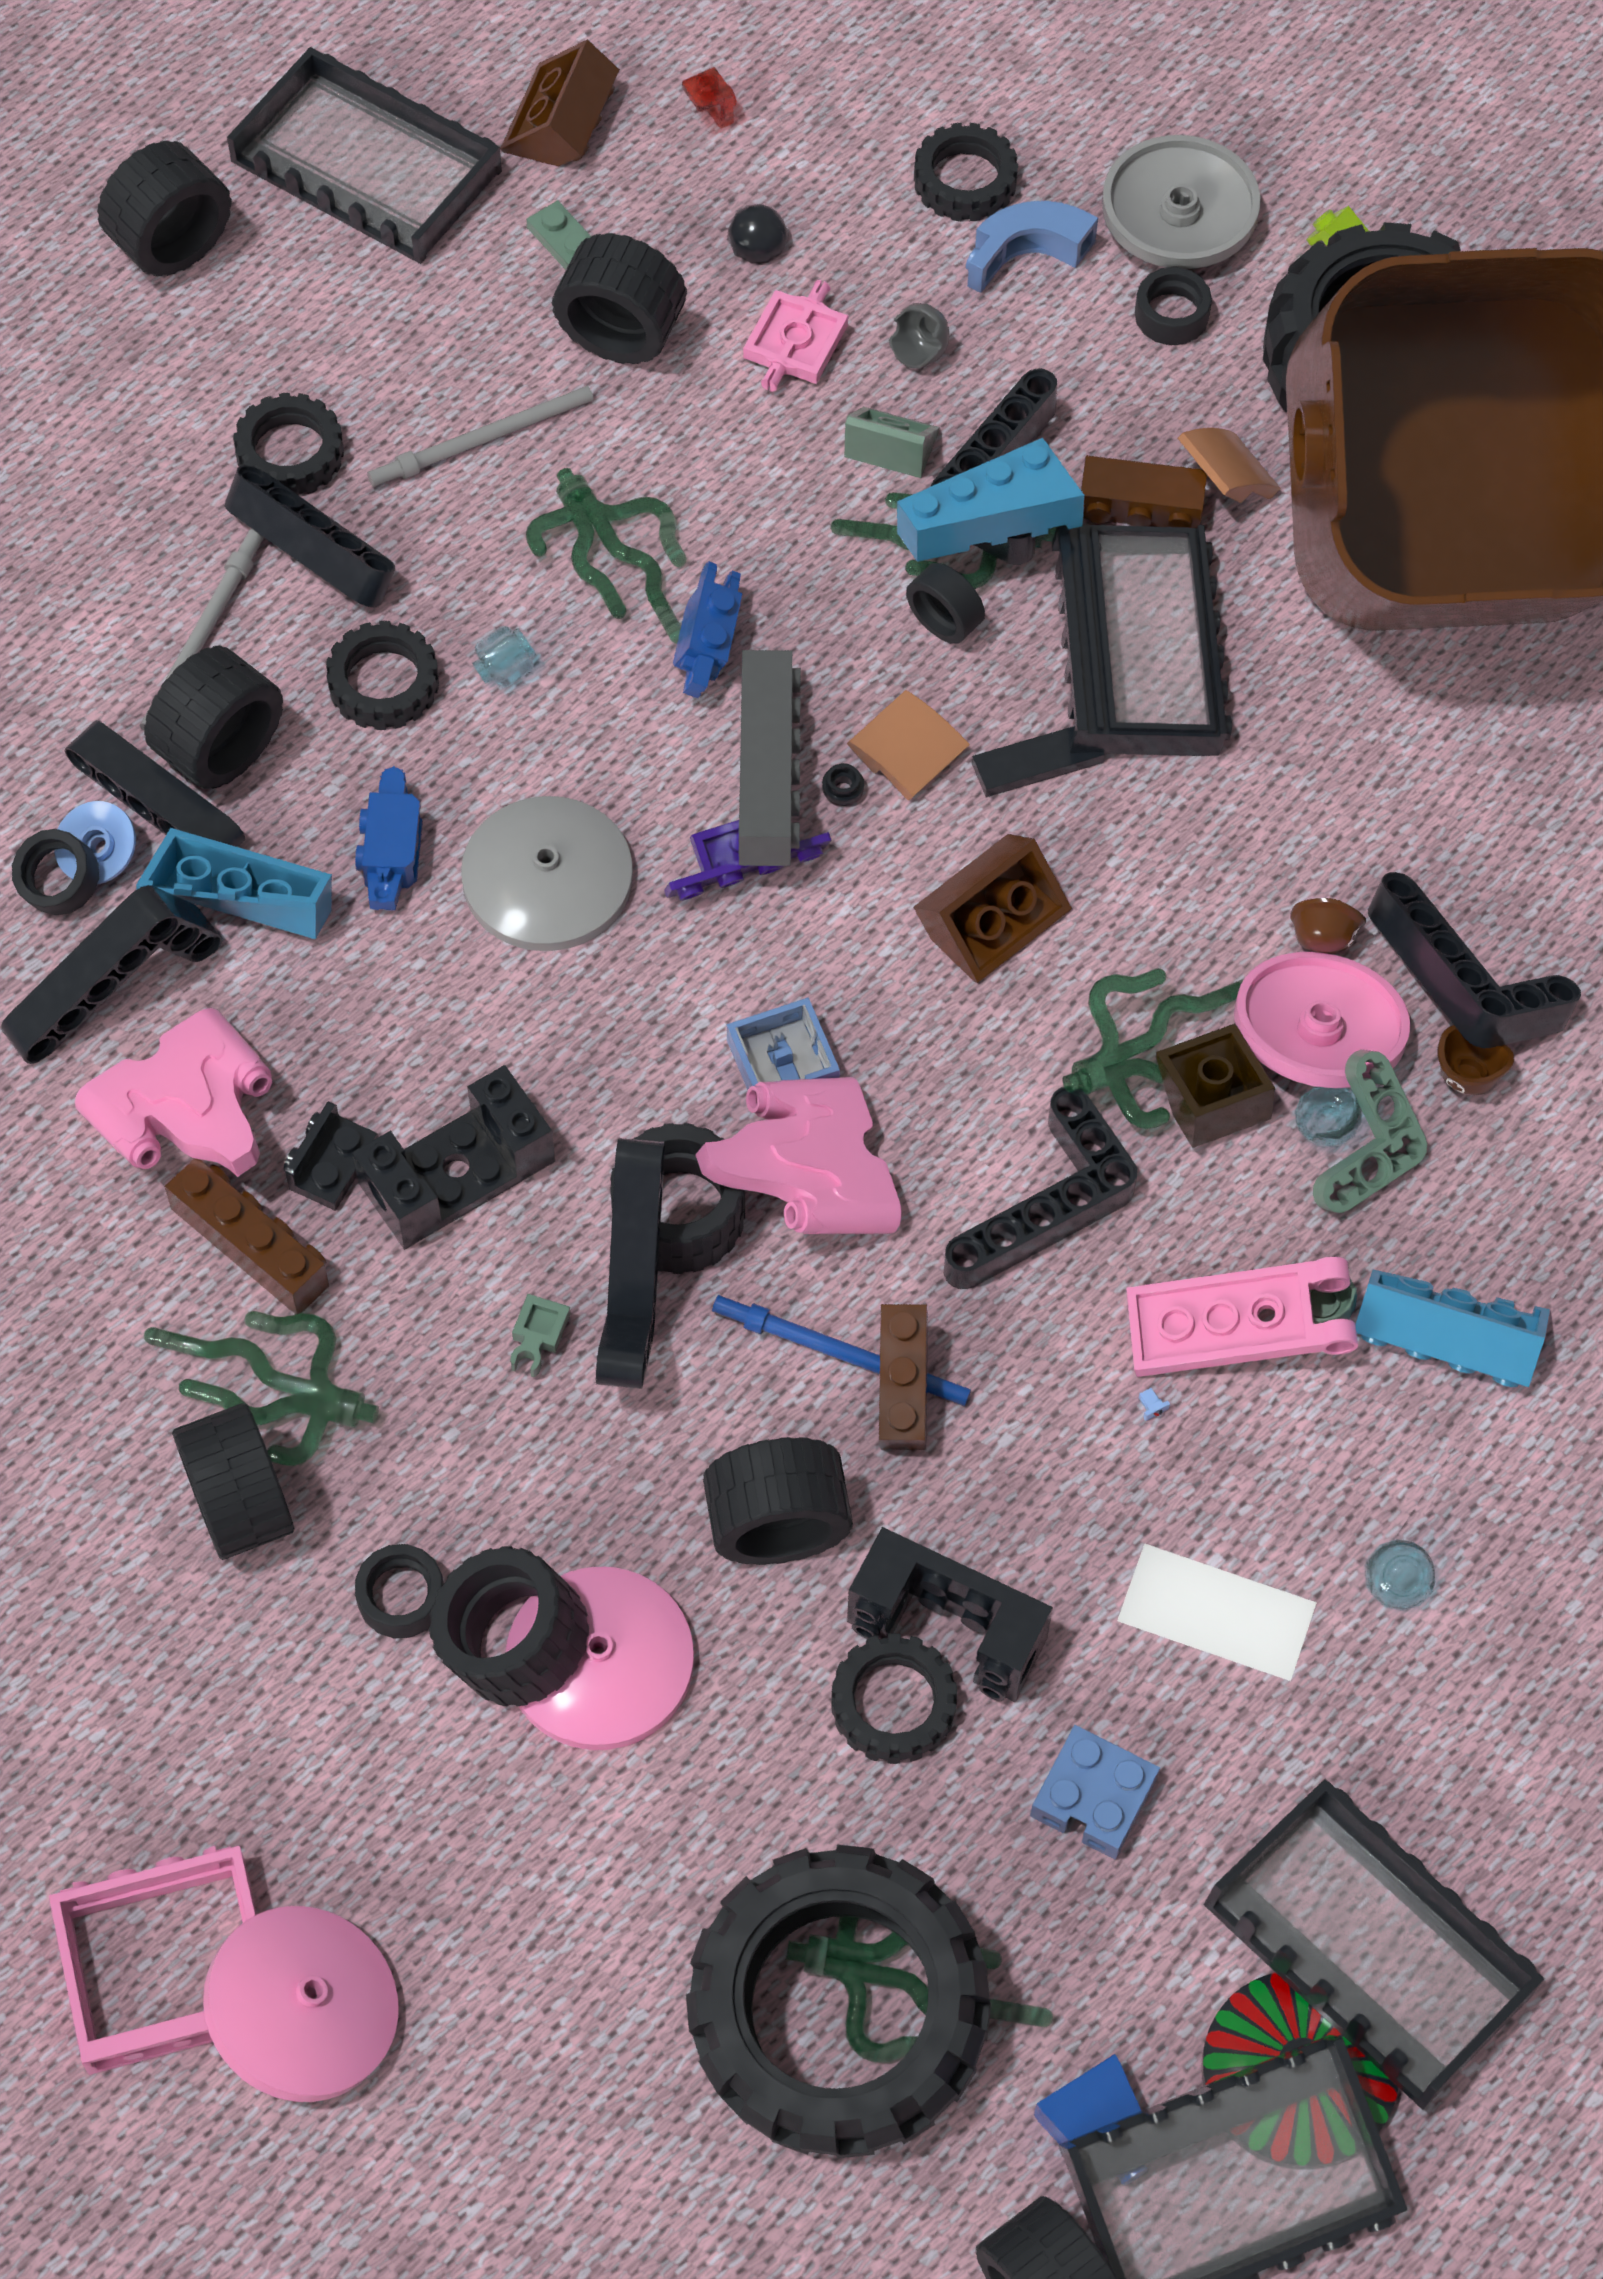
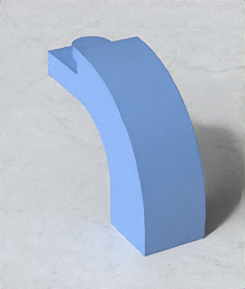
M1053 201L1023 202L997 211L976 229L975 248L970 253L966 262V269L968 270L967 287L981 293L1008 260L1026 253L1046 254L1076 268L1096 242L1098 217L1075 206Z

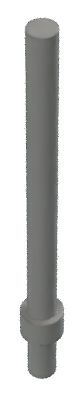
M585 386L413 454L412 451H408L395 456L394 462L368 471L369 482L372 487H375L401 476L403 479H407L420 474L421 468L594 400L592 391L589 386Z
M250 529L238 551L231 553L224 566L226 573L166 679L188 657L202 650L240 580L247 578L254 565L252 559L264 539L255 530ZM146 715L140 723L142 730H144V725L146 724Z

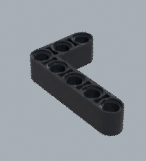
M1033 369L1025 373L937 475L931 486L1033 442L1056 413L1057 379L1055 375L1045 369ZM1031 533L1007 537V543L992 546L991 543L984 542L974 544V546L1006 563L1022 565L1029 562L1035 554V537H1032Z
M1389 872L1383 876L1368 908V915L1371 921L1469 1043L1480 1048H1493L1563 1031L1581 997V990L1574 981L1564 976L1551 975L1499 986L1411 877L1398 872Z
M143 886L131 893L7 1015L2 1022L1 1030L26 1063H37L52 1054L157 949L161 948L192 962H200L219 949L222 937L195 904L155 886Z
M1064 1086L1057 1089L1051 1097L1048 1115V1126L1051 1133L1078 1172L949 1241L945 1248L943 1274L951 1286L957 1289L973 1288L1131 1202L1136 1186L1137 1167L1089 1096L1082 1089L1076 1086ZM1072 1110L1078 1115L1067 1117L1062 1115L1060 1111ZM1095 1144L1101 1150L1090 1151L1085 1149L1083 1145ZM1119 1178L1125 1184L1120 1186L1112 1185L1107 1179ZM1072 1198H1081L1084 1199L1088 1204L1083 1206H1076L1072 1204L1069 1200ZM1035 1218H1044L1048 1220L1050 1224L1046 1226H1038L1033 1224L1031 1220ZM1005 1238L1010 1240L1012 1244L1006 1247L998 1246L993 1240ZM960 1258H967L974 1264L969 1267H961L954 1261Z
M618 1138L607 1316L598 1348L596 1385L643 1388L655 1328L665 1142Z

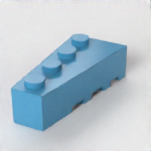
M1040 438L897 501V533L916 561L919 562L970 551V545L986 542L994 546L1007 543V537L1025 533H1031L1032 537L1048 534L1049 528L1067 525L1068 529L1082 527L1084 494L1044 438Z

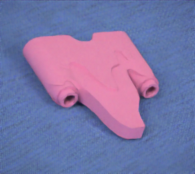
M207 1008L195 1013L164 1033L159 1038L160 1047L152 1057L141 1061L124 1059L87 1082L78 1091L75 1098L76 1109L132 1166L149 1169L157 1164L161 1157V1146L155 1136L160 1134L169 1139L184 1154L195 1159L218 1162L239 1177L257 1164L260 1154L251 1126L241 1110V1098L243 1094L259 1097L267 1093L272 1085L271 1071L261 1061L260 1056L218 1010Z
M854 1077L758 1082L755 1086H751L748 1089L746 1104L750 1112L766 1120L747 1124L732 1138L717 1142H706L696 1153L701 1173L714 1183L734 1189L776 1196L788 1202L784 1209V1220L788 1228L794 1229L798 1233L892 1234L900 1226L901 1205L888 1166L883 1159L872 1155L864 1145V1134L872 1128L873 1122L861 1087Z

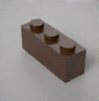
M1086 455L1081 491L1084 494L1083 519H1088L1094 523L1114 522L1129 524L1130 526L1197 528L1201 523L1207 474L1202 469Z
M881 1304L879 1444L881 1449L926 1450L927 1305Z

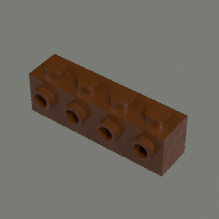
M194 1158L164 1186L171 1210L295 1315L299 1316L329 1287L325 1258L312 1245L307 1244L304 1247L293 1238V1231L283 1220L278 1217L272 1220L264 1214L261 1204L252 1194L245 1190L239 1193L230 1185L229 1177L221 1168L215 1164H211L208 1167L200 1159Z

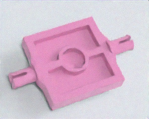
M822 280L815 281L808 297L792 296L778 290L774 291L743 348V358L769 368L761 381L764 389L768 390L770 386L771 392L776 391L779 382L785 374L815 384L819 381L848 326V315L832 310L823 304L825 297L831 289L827 282L824 281L822 284Z

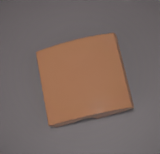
M1200 428L1183 432L1177 438L1223 495L1239 503H1242L1252 492L1269 500L1281 489L1235 432L1222 428Z
M907 690L900 694L847 743L873 773L876 774L880 770L908 801L970 745L941 715Z

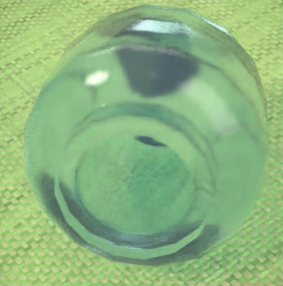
M501 626L475 644V653L479 659L472 664L485 684L493 680L499 687L506 688L532 671V658L536 656V653L519 628L512 630L508 626Z

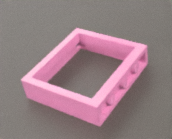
M215 1846L205 1849L201 1856L186 1860L183 1857L165 1858L155 1864V1868L136 1872L134 1869L119 1870L111 1873L107 1877L108 1880L90 1885L84 1881L73 1882L72 1888L48 1895L81 2062L88 2075L208 2044L213 2041L206 2025L204 2011L97 2039L73 1918L233 1877L242 1922L244 1923L246 1920L257 1915L245 1858L240 1846L232 1848L230 1846L218 1850Z

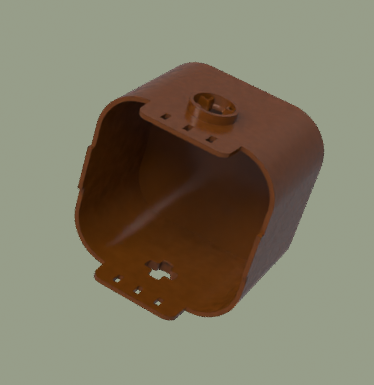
M1522 248L1397 256L1372 263L1353 275L1301 334L1291 353L1286 374L1294 556L1298 575L1311 599L1321 610L1338 622L1357 629L1370 631L1549 623L1567 619L1602 602L1603 251L1589 248L1548 250Z

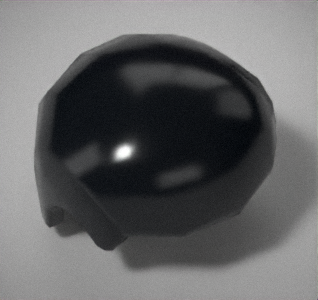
M763 204L747 205L738 211L732 219L727 234V240L730 242L734 255L740 256L751 263H767L781 254L788 239L787 228L781 215L772 207Z

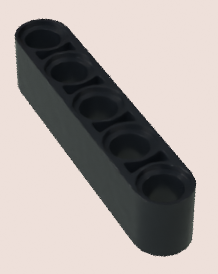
M247 465L237 468L224 504L229 513L355 602L367 607H379L382 605L395 572V565L389 558L261 469Z
M95 720L65 748L67 758L78 770L165 835H167L170 828L235 847H239L245 841V835L235 821L104 723Z

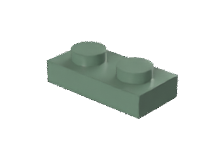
M558 200L526 219L527 229L565 270L581 241L591 237Z

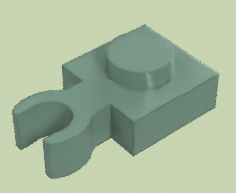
M527 1294L512 1331L513 1340L522 1343L511 1354L512 1371H516L521 1359L530 1358L534 1361L530 1368L531 1377H536L539 1374L542 1366L541 1352L542 1350L556 1353L571 1315L570 1306Z

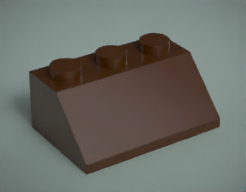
M588 39L538 63L500 150L507 154L558 167L572 160H580L589 149L590 144L588 141L593 130L602 119L601 111L605 102L614 92L615 86L613 84L620 69Z
M1012 834L1005 835L913 907L930 939L976 983H979L1072 909L1035 838Z

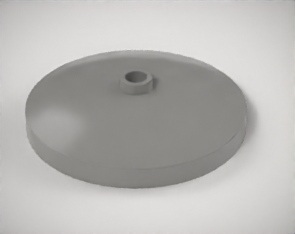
M1188 135L1156 137L1128 149L1111 166L1104 182L1102 197L1104 220L1115 240L1134 256L1148 263L1166 268H1202L1231 257L1252 236L1256 228L1260 209L1258 183L1247 164L1223 145L1205 138Z
M541 796L511 803L483 821L466 846L462 860L461 876L463 892L468 907L476 920L490 934L519 948L534 951H557L576 947L596 938L616 921L624 910L631 893L633 868L631 853L623 834L604 813L574 799Z

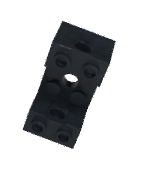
M506 1065L467 1086L470 1104L469 1112L407 1148L403 1149L390 1130L352 1152L358 1184L404 1250L555 1162L552 1129ZM453 1161H462L469 1166L468 1171L461 1177L448 1176L444 1169Z
M882 1527L849 1588L847 1623L852 1624V1629L866 1639L878 1636L881 1639L888 1638V1634L894 1633L914 1595L919 1598L918 1601L925 1608L933 1612L943 1613L946 1610L961 1617V1622L973 1631L985 1633L988 1630L977 1650L976 1661L979 1662V1665L974 1673L973 1683L979 1685V1690L989 1698L997 1701H1003L1004 1698L1016 1702L1047 1641L1053 1607Z

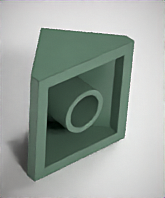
M863 406L847 415L844 457L921 478L940 427Z

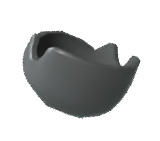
M913 303L894 318V321L897 322V328L895 333L889 338V344L897 360L907 368L921 369L940 359L946 352L949 344L948 322L944 315L933 306L924 303Z

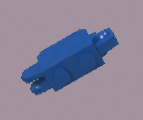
M710 561L706 562L702 569L698 587L689 598L685 608L673 660L674 667L686 671L683 693L695 698H699L701 692L706 690L709 680L715 681L719 672L728 662L743 593L738 592L741 574L732 570L726 576L723 585L715 583L717 564Z
M393 766L382 772L379 792H369L368 809L361 808L359 830L360 834H365L364 845H357L355 865L356 871H363L365 887H368L370 909L396 910L401 889L409 888L417 882L423 827V820L420 817V801L413 794H408L406 776L403 773V769Z

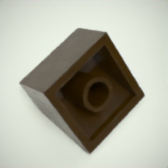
M1235 1023L1156 1052V1060L1173 1117L1192 1148L1272 1118L1275 1087Z

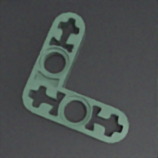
M1358 1050L1348 1058L1345 1066L1347 1081L1375 1139L1323 1172L1316 1179L1312 1194L1316 1204L1324 1210L1337 1213L1350 1210L1419 1164L1427 1152L1426 1137L1386 1056L1377 1051ZM1365 1062L1373 1063L1374 1065L1369 1073L1371 1079L1362 1076V1073L1367 1070ZM1375 1084L1384 1085V1087L1377 1088ZM1390 1096L1394 1102V1112L1389 1119L1382 1120L1378 1113V1105L1384 1097ZM1402 1138L1410 1140V1143L1405 1146L1407 1154L1396 1152L1403 1146ZM1384 1151L1390 1152V1153H1393V1154L1390 1155V1156H1388ZM1373 1156L1378 1163V1172L1372 1180L1366 1181L1362 1175V1166L1366 1159ZM1352 1181L1353 1184L1356 1185V1186L1346 1185V1184H1348L1349 1182ZM1333 1184L1345 1185L1337 1191L1338 1200L1330 1199V1195L1334 1192Z

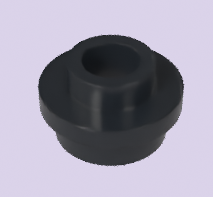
M846 763L836 764L825 773L822 779V791L826 798L833 803L841 805L851 804L857 801L863 794L864 779L854 766ZM840 783H846L850 787L838 788L836 787V785Z

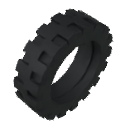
M962 122L953 123L950 128L945 129L943 126L934 130L932 137L927 135L922 141V148L918 147L914 164L915 192L917 196L921 195V202L927 208L931 207L938 216L944 217L945 215L951 217L953 221L962 222V219H970V222L979 221L981 217H990L1000 208L1004 209L1010 203V196L1015 194L1018 175L1017 154L1014 148L1010 149V141L1005 136L999 137L997 131L993 128H980V124L970 123V126H962ZM970 154L986 159L996 168L998 175L993 182L983 188L959 190L945 185L935 176L933 170L939 162L949 156Z
M279 393V397L272 399L271 396H267L260 400L261 404L257 406L252 404L245 411L246 416L244 418L240 417L237 421V433L234 432L233 435L238 467L247 465L259 468L297 495L305 492L310 494L317 491V487L322 484L325 486L332 480L334 472L338 473L342 465L341 457H344L340 423L337 422V416L332 409H326L324 402L319 399L315 401L310 400L309 395L298 393V396H290V393ZM298 424L309 427L322 438V444L318 452L309 460L296 465L279 466L272 464L256 453V445L259 439L269 430L281 425Z
M379 621V625L371 626V622L360 625V629L355 632L352 629L343 635L341 643L336 642L331 649L332 658L328 657L326 662L328 688L332 703L335 707H339L340 714L347 720L351 718L355 721L356 725L363 728L371 726L375 730H386V727L395 726L396 729L406 726V722L410 720H418L423 716L425 708L429 709L434 703V693H438L439 690L437 659H435L432 645L430 643L426 644L425 636L419 631L414 633L410 631V626L399 623L396 626L391 625V621ZM390 652L399 654L413 662L416 666L418 674L413 684L406 691L390 698L376 699L363 696L354 690L348 682L351 669L361 659L375 653Z
M897 1633L888 1634V1638L882 1639L874 1636L866 1639L865 1645L853 1647L848 1652V1658L845 1661H841L838 1665L836 1676L832 1683L831 1710L835 1718V1725L840 1735L843 1734L846 1737L847 1744L856 1752L858 1749L864 1752L866 1758L878 1761V1758L887 1760L888 1764H900V1761L910 1759V1762L922 1758L923 1753L934 1751L941 1744L944 1736L947 1737L951 1730L957 1706V1684L954 1682L951 1666L948 1662L944 1663L942 1661L941 1653L932 1645L930 1648H927L923 1645V1640L911 1636L910 1640L901 1638V1634ZM890 1664L913 1668L925 1677L932 1688L934 1703L931 1714L923 1724L909 1732L892 1734L876 1730L865 1722L856 1710L855 1692L858 1683L866 1673L878 1666Z

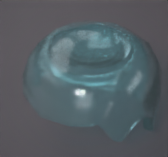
M1314 1087L1301 1096L1295 1109V1118L1298 1131L1306 1140L1320 1147H1334L1343 1145L1355 1136L1362 1123V1110L1352 1089Z
M1395 1539L1380 1544L1365 1561L1367 1590L1384 1607L1404 1611L1420 1606L1434 1590L1435 1567L1432 1559L1424 1548L1413 1541Z

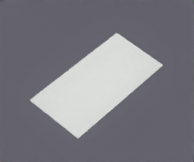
M1144 1543L1117 1621L1291 1681L1317 1602Z

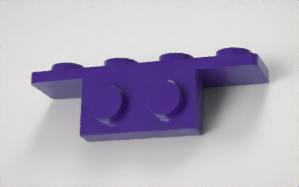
M739 820L692 834L690 841L701 872L668 883L664 891L667 898L678 895L680 901L688 900L703 894V887L718 882L720 888L729 887L744 880L743 874L758 870L760 875H766L784 868V866L739 865ZM829 832L799 841V848H791V859L798 857L799 862L803 863L824 855L822 849L826 848L832 841Z

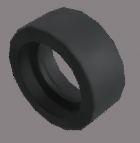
M1161 268L1150 273L1140 283L1136 295L1134 313L1137 326L1145 336L1161 344L1183 345L1197 339L1206 330L1210 318L1212 297L1209 286L1202 277L1191 270L1183 268ZM1175 294L1193 302L1197 309L1193 314L1184 318H1169L1154 311L1150 306V302L1161 295Z
M931 563L906 587V598L916 618L928 631L950 644L961 643L985 619V609L980 596L967 579L952 567L942 563Z
M59 829L42 830L27 838L17 850L12 863V882L17 893L41 912L55 916L70 914L83 907L94 894L99 881V863L93 850L70 832ZM56 849L69 850L75 855L77 870L73 881L65 890L56 895L47 896L42 894L35 887V872L38 864L47 854Z
M396 1544L374 1551L361 1564L355 1578V1597L365 1623L378 1634L394 1639L411 1638L427 1631L431 1626V1607L434 1606L435 1596L439 1588L444 1584L443 1576L435 1559L421 1548L408 1544ZM408 1567L417 1570L423 1575L427 1583L428 1594L425 1602L417 1610L406 1615H391L384 1613L376 1606L373 1599V1587L376 1580L383 1573L394 1568Z

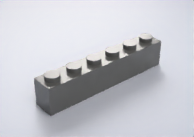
M742 650L739 865L791 866V848H799L800 822H791V816L800 817V791H791V785H800V759H792V754H800V728H792V723H800V698H792V693H800L801 668H792V650Z

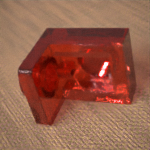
M715 67L682 81V89L699 112L707 110L720 129L734 123V107L737 105L735 94Z

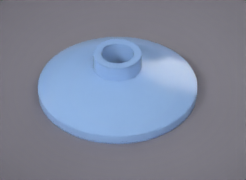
M92 801L77 806L64 817L58 827L59 830L70 832L93 850L99 863L98 884L108 882L122 873L134 854L136 846L134 825L129 816L112 803ZM106 841L104 849L96 853L98 843ZM66 849L54 850L59 867L68 877L73 879L77 870L75 855Z

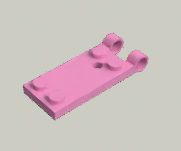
M1326 1257L1311 1262L1126 1288L1136 1376L1142 1377L1315 1352L1340 1355L1356 1350L1358 1348L1355 1322L1348 1319H1334L1314 1324L1310 1290L1314 1289L1319 1292L1332 1293L1348 1288L1350 1286L1348 1261L1341 1257ZM1264 1309H1272L1275 1311V1317L1271 1321L1264 1322L1258 1318L1259 1313Z

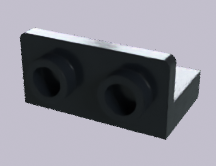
M328 1101L321 1113L315 1112L310 1118L306 1127V1137L299 1148L294 1147L289 1152L284 1163V1171L289 1190L336 1211L357 1177L352 1152L378 1138V1133L339 1116L337 1105Z

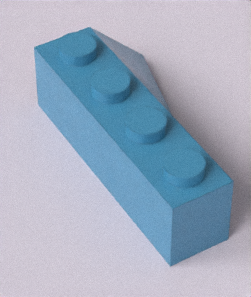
M170 828L136 884V890L147 885L155 886L190 903L312 939L317 938L332 911V874Z
M1372 1270L1356 1321V1332L1362 1335L1363 1340L1377 1346H1386L1389 1343L1404 1348L1407 1354L1418 1359L1429 1360L1431 1357L1449 1362L1451 1368L1463 1373L1478 1371L1491 1375L1494 1381L1504 1386H1530L1545 1340L1550 1309L1534 1306L1532 1314L1516 1310L1514 1308L1515 1303L1511 1300L1496 1297L1494 1302L1481 1303L1477 1302V1299L1467 1290L1453 1287L1452 1289H1444L1441 1294L1433 1292V1285L1427 1281Z

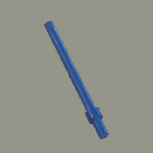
M718 1295L715 1299L712 1312L744 1323V1328L760 1335L765 1331L880 1374V1355L771 1315L770 1309L753 1303L750 1307ZM927 1373L928 1393L966 1406L971 1389Z

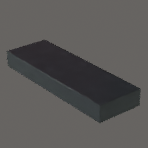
M1075 726L973 755L971 764L985 797H990L1104 763L1105 754L1104 752L1070 753V743L1075 730Z

